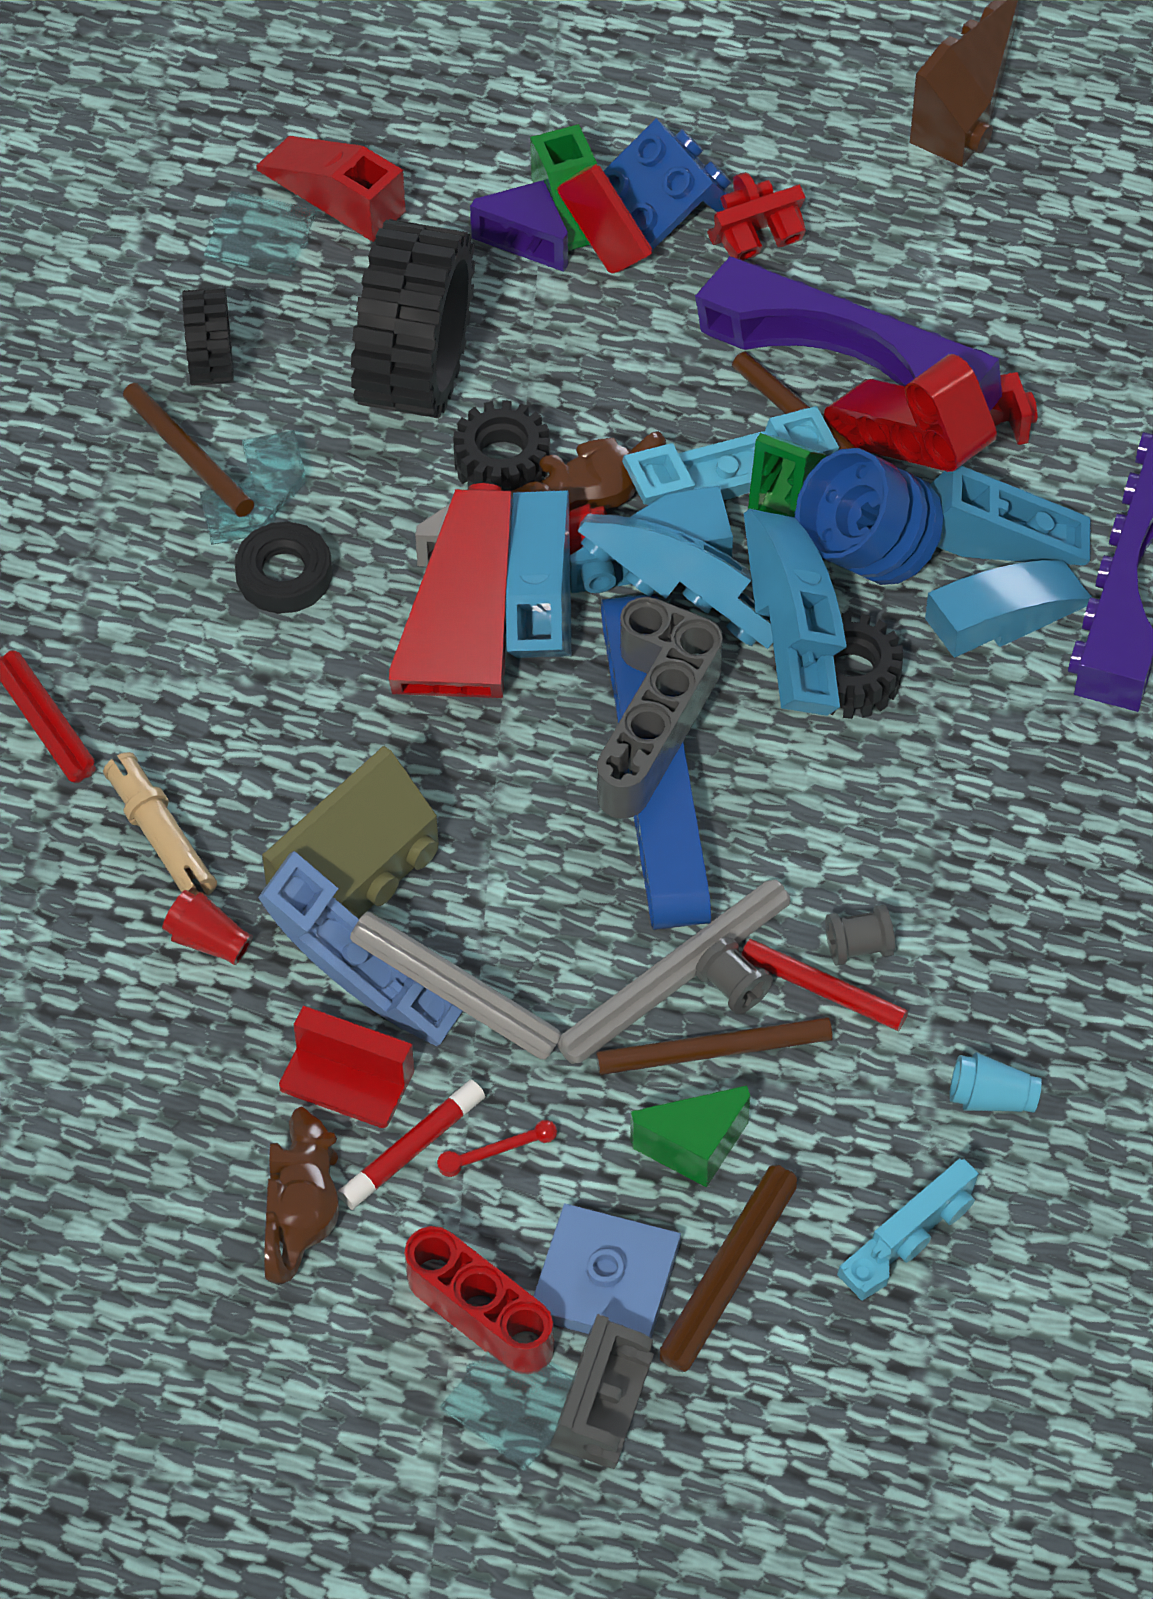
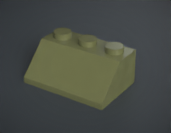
M382 746L262 854L266 886L289 853L295 851L339 888L333 897L359 919L374 904L376 906L385 904L394 895L399 881L413 868L420 870L433 859L439 845L437 815L394 753L387 747Z

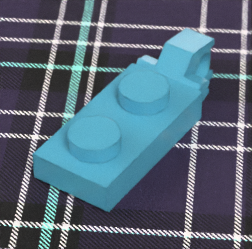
M959 1158L876 1229L873 1238L839 1266L837 1276L862 1301L884 1288L889 1279V1265L899 1256L905 1263L912 1260L930 1242L932 1237L927 1232L941 1220H944L948 1225L955 1223L970 1209L975 1201L971 1194L979 1173L965 1159L961 1160Z

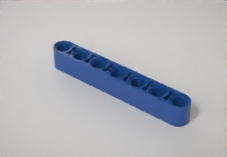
M657 594L601 600L602 627L618 723L647 675L626 664L621 657V612L628 602L641 597L658 599ZM643 737V738H641V739L649 740V739H655V738ZM682 743L646 807L639 814L633 816L652 930L711 923L709 888L684 744ZM628 769V774H632V770Z

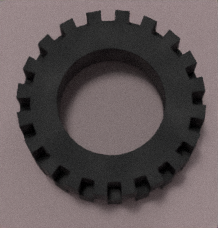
M393 219L385 220L383 228H379L376 234V245L371 246L368 255V269H364L361 281L363 285L362 295L358 297L356 312H358L357 325L353 328L352 341H355V349L351 354V368H354L351 385L352 388H355L353 397L355 401H358L359 405L432 418H440L441 413H444L447 409L448 399L451 400L454 390V379L458 377L461 368L460 357L465 351L467 341L465 333L471 316L469 306L473 298L474 284H471L475 272V261L472 260L474 244L471 243L472 236L468 232Z

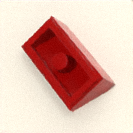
M595 164L586 167L558 186V194L609 273H617L652 254L651 250L653 249L600 165L597 166Z

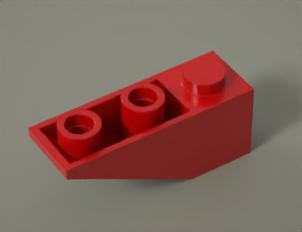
M288 136L256 165L257 171L372 242L376 240V234L379 228H383L385 220H397L406 212L403 169L365 146Z

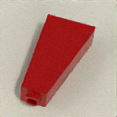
M488 483L472 484L468 490L455 489L389 669V683L392 694L503 698L506 656V585L512 514L511 491H501V487Z

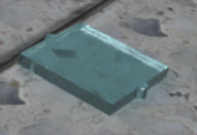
M231 191L220 218L213 220L214 231L204 252L205 258L291 276L301 250L309 246L307 236L316 217V209Z
M487 1351L477 1364L470 1363L467 1365V1375L440 1405V1409L526 1471L551 1442L572 1380L549 1363L539 1370L532 1372L516 1371Z

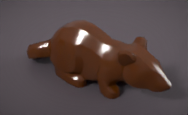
M659 431L652 432L631 450L620 446L615 438L588 441L577 446L576 452L578 457L572 459L567 464L558 455L545 456L540 460L539 465L541 470L548 472L549 475L541 482H530L519 489L512 490V500L513 493L569 491V511L588 503L591 504L592 508L605 506V509L618 507L628 501L636 491L622 462L624 455L666 445L665 437Z
M304 1107L296 1108L290 1117L289 1131L292 1144L289 1150H283L279 1143H270V1179H268L264 1266L265 1279L276 1285L292 1280L298 1271L304 1251L328 1237L334 1230L339 1217V1198L330 1176V1166L335 1165L338 1160V1154L332 1148V1145L337 1141V1137L334 1133L328 1132L323 1123ZM279 1242L283 1244L282 1256Z

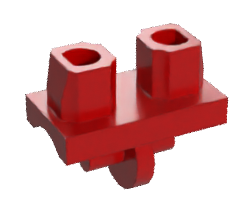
M749 173L737 174L733 178L734 192L721 196V203L725 210L715 213V226L708 229L707 232L713 246L723 243L724 248L731 257L742 261L755 257L762 249V244L756 233L757 230L769 227L778 247L796 243L802 240L806 232L800 211L806 197L800 184L773 193V187L769 180L755 184Z

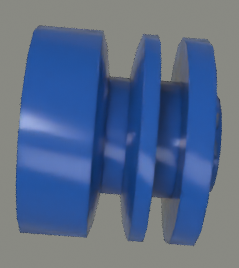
M860 448L840 449L823 458L808 474L798 494L795 512L796 520L807 531L823 559L879 585L899 584L916 575L931 559L941 539L944 519L940 497L929 482Z

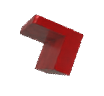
M303 1005L293 1024L296 1050L279 1082L280 1091L368 1124L386 1128L415 1072L412 1044Z

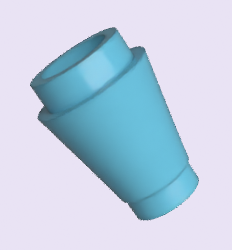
M977 1052L972 1057L959 1055L951 1079L950 1101L963 1104L964 1111H1027L1034 1113L1038 1106L1042 1081L1040 1077L1030 1076L1026 1072Z

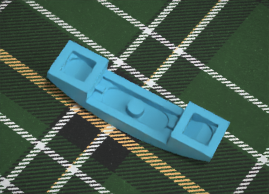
M814 406L769 418L765 431L681 453H678L674 444L670 443L624 455L622 462L645 505L651 504L668 493L720 486L723 500H727L750 492L755 441L760 433L783 438L824 453L826 457L838 451L839 446L818 407Z

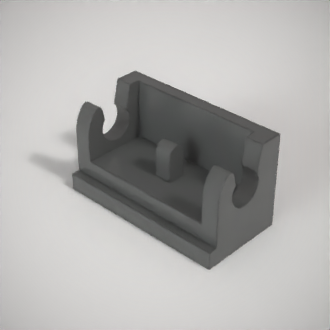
M597 1314L582 1350L550 1447L612 1469L616 1468L648 1369L654 1354L650 1353L653 1343L650 1337L639 1331L611 1322L608 1317Z

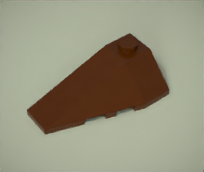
M993 0L985 7L979 22L970 19L963 24L962 37L959 40L952 36L947 37L916 73L910 132L911 144L963 167L974 152L980 154L984 151L993 132V126L990 125L1017 24L1020 0Z

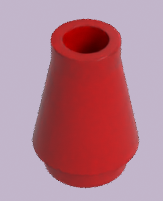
M184 890L172 904L162 925V929L172 935V942L224 959L233 965L238 964L253 939V935L242 930L202 892L195 895L188 890Z

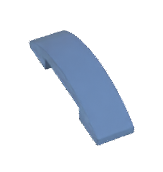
M295 851L289 853L258 897L276 924L316 966L364 1005L397 1027L435 1046L440 1045L462 1013V1010L353 943L350 936L359 919L333 897L339 888Z

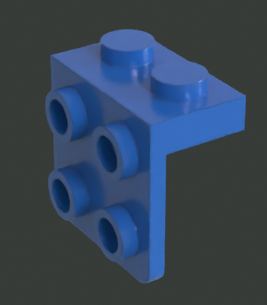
M657 118L603 170L652 249L662 242L702 201L716 212L725 210L721 203V196L729 193L726 188L732 183L712 161L705 166L697 158L703 152V149L685 130L681 129L675 135Z

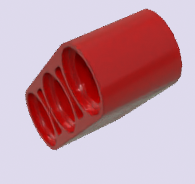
M429 1226L419 1229L410 1236L406 1242L404 1252L409 1288L417 1298L508 1370L518 1375L529 1376L541 1372L549 1365L554 1353L553 1320L550 1311L544 1304L450 1231L442 1227ZM433 1259L447 1263L442 1268L436 1270H426L420 1267L426 1261ZM477 1295L493 1299L489 1304L480 1307L466 1303L468 1299ZM524 1331L533 1332L540 1336L530 1343H519L512 1339L517 1333Z

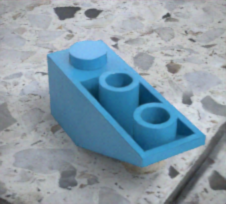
M720 486L665 494L629 517L673 528L711 545L732 558L733 535ZM582 547L570 555L571 594L584 591L602 593L616 586L629 585L631 583L625 577L629 570L612 557L607 563L603 562L585 547Z
M569 491L513 493L506 585L507 652L516 658L572 656Z

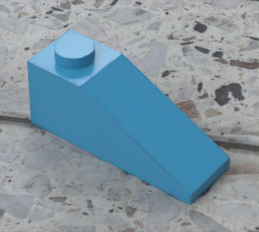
M960 466L954 472L944 471L930 484L940 497L944 515L941 539L937 545L938 548L968 558L1019 562L1064 560L1066 564L1086 565L1090 562V517L964 466Z

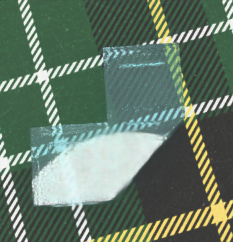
M294 430L242 440L243 453L251 482L237 485L254 502V508L249 515L238 517L212 489L199 492L211 545L244 539L253 530L269 523H274L277 512L289 497H295L306 483L305 470Z

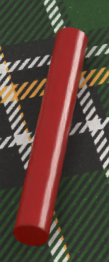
M753 939L747 941L741 955L752 965L765 969L773 975L898 1032L907 1018V1009Z

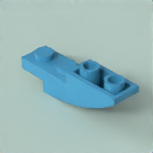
M749 509L744 513L755 613L770 616L781 708L828 716L840 708L834 655L847 647L842 617L828 570L814 542L796 518Z
M587 514L581 521L578 532L585 536L581 544L603 562L607 563L612 557L629 571L625 575L626 579L644 594L652 596L656 591L666 599L676 585L681 582L686 586L682 593L690 602L706 613H709L712 608L719 611L730 620L726 626L728 630L745 644L752 647L758 641L768 649L773 643L770 616L756 614L754 601L743 593V590L751 581V571L729 555L695 537L645 520L617 515Z

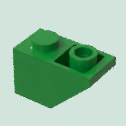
M577 124L530 137L531 180L533 183L544 180L568 232V251L591 245L557 192L560 184L584 168L597 164L580 125Z

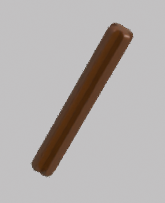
M777 1164L771 1165L766 1170L660 1347V1360L666 1366L672 1367L678 1372H686L692 1366L795 1192L797 1176L792 1171Z

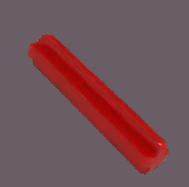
M10 650L5 655L0 656L1 683L68 780L79 783L84 778L91 777L96 771L94 758L21 653Z

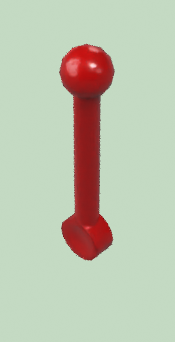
M541 1120L533 1130L460 1155L452 1151L444 1152L438 1157V1170L444 1176L453 1177L461 1171L462 1166L535 1141L550 1143L557 1135V1127L550 1120Z

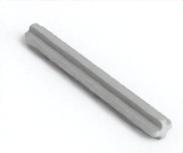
M776 879L765 881L563 1033L557 1046L565 1059L571 1064L583 1062L696 976V965L709 947L725 937H731L739 944L789 906L791 899L784 886Z

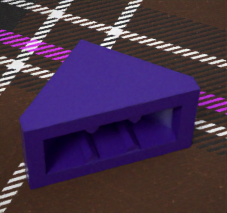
M544 180L473 200L470 205L472 239L562 272L565 271L568 266V232Z

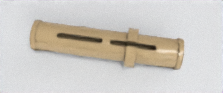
M126 752L117 755L128 773L125 776L121 773L113 759H111L105 765L103 774L125 803L123 811L132 825L140 826L143 834L160 857L181 892L188 890L197 895L199 892L192 882L193 879H197L207 896L210 895L217 886V880L209 872L177 824L175 818L167 808L169 800L160 787H153L133 753Z

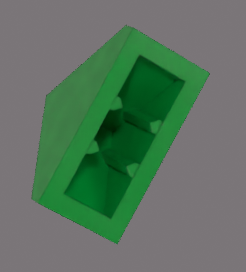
M760 433L755 441L748 510L754 509L795 518L798 494L808 474L826 457V454L777 436Z
M747 1085L631 1111L630 1140L633 1149L707 1188L749 1123L750 1093Z

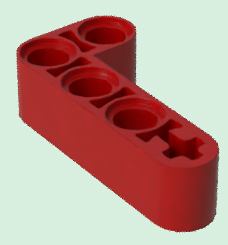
M955 354L946 355L910 381L906 386L874 379H865L824 410L825 421L856 448L947 472H954L992 444L997 436L994 421L974 371L965 360Z

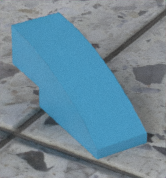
M1064 560L1016 563L962 578L928 592L925 619L955 658L992 640L999 647H1002L1087 607L1091 595Z

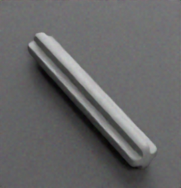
M372 912L363 914L351 932L350 939L353 943L537 1058L545 1060L558 1043L561 1036L559 1029Z

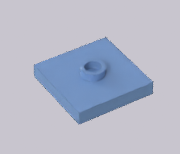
M564 1203L533 1297L544 1304L550 1311L553 1325L589 1334L597 1314L608 1317L611 1322L639 1331L652 1338L680 1247L681 1233Z

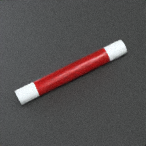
M473 1080L466 1082L337 1191L339 1198L351 1210L356 1208L485 1098L481 1087Z

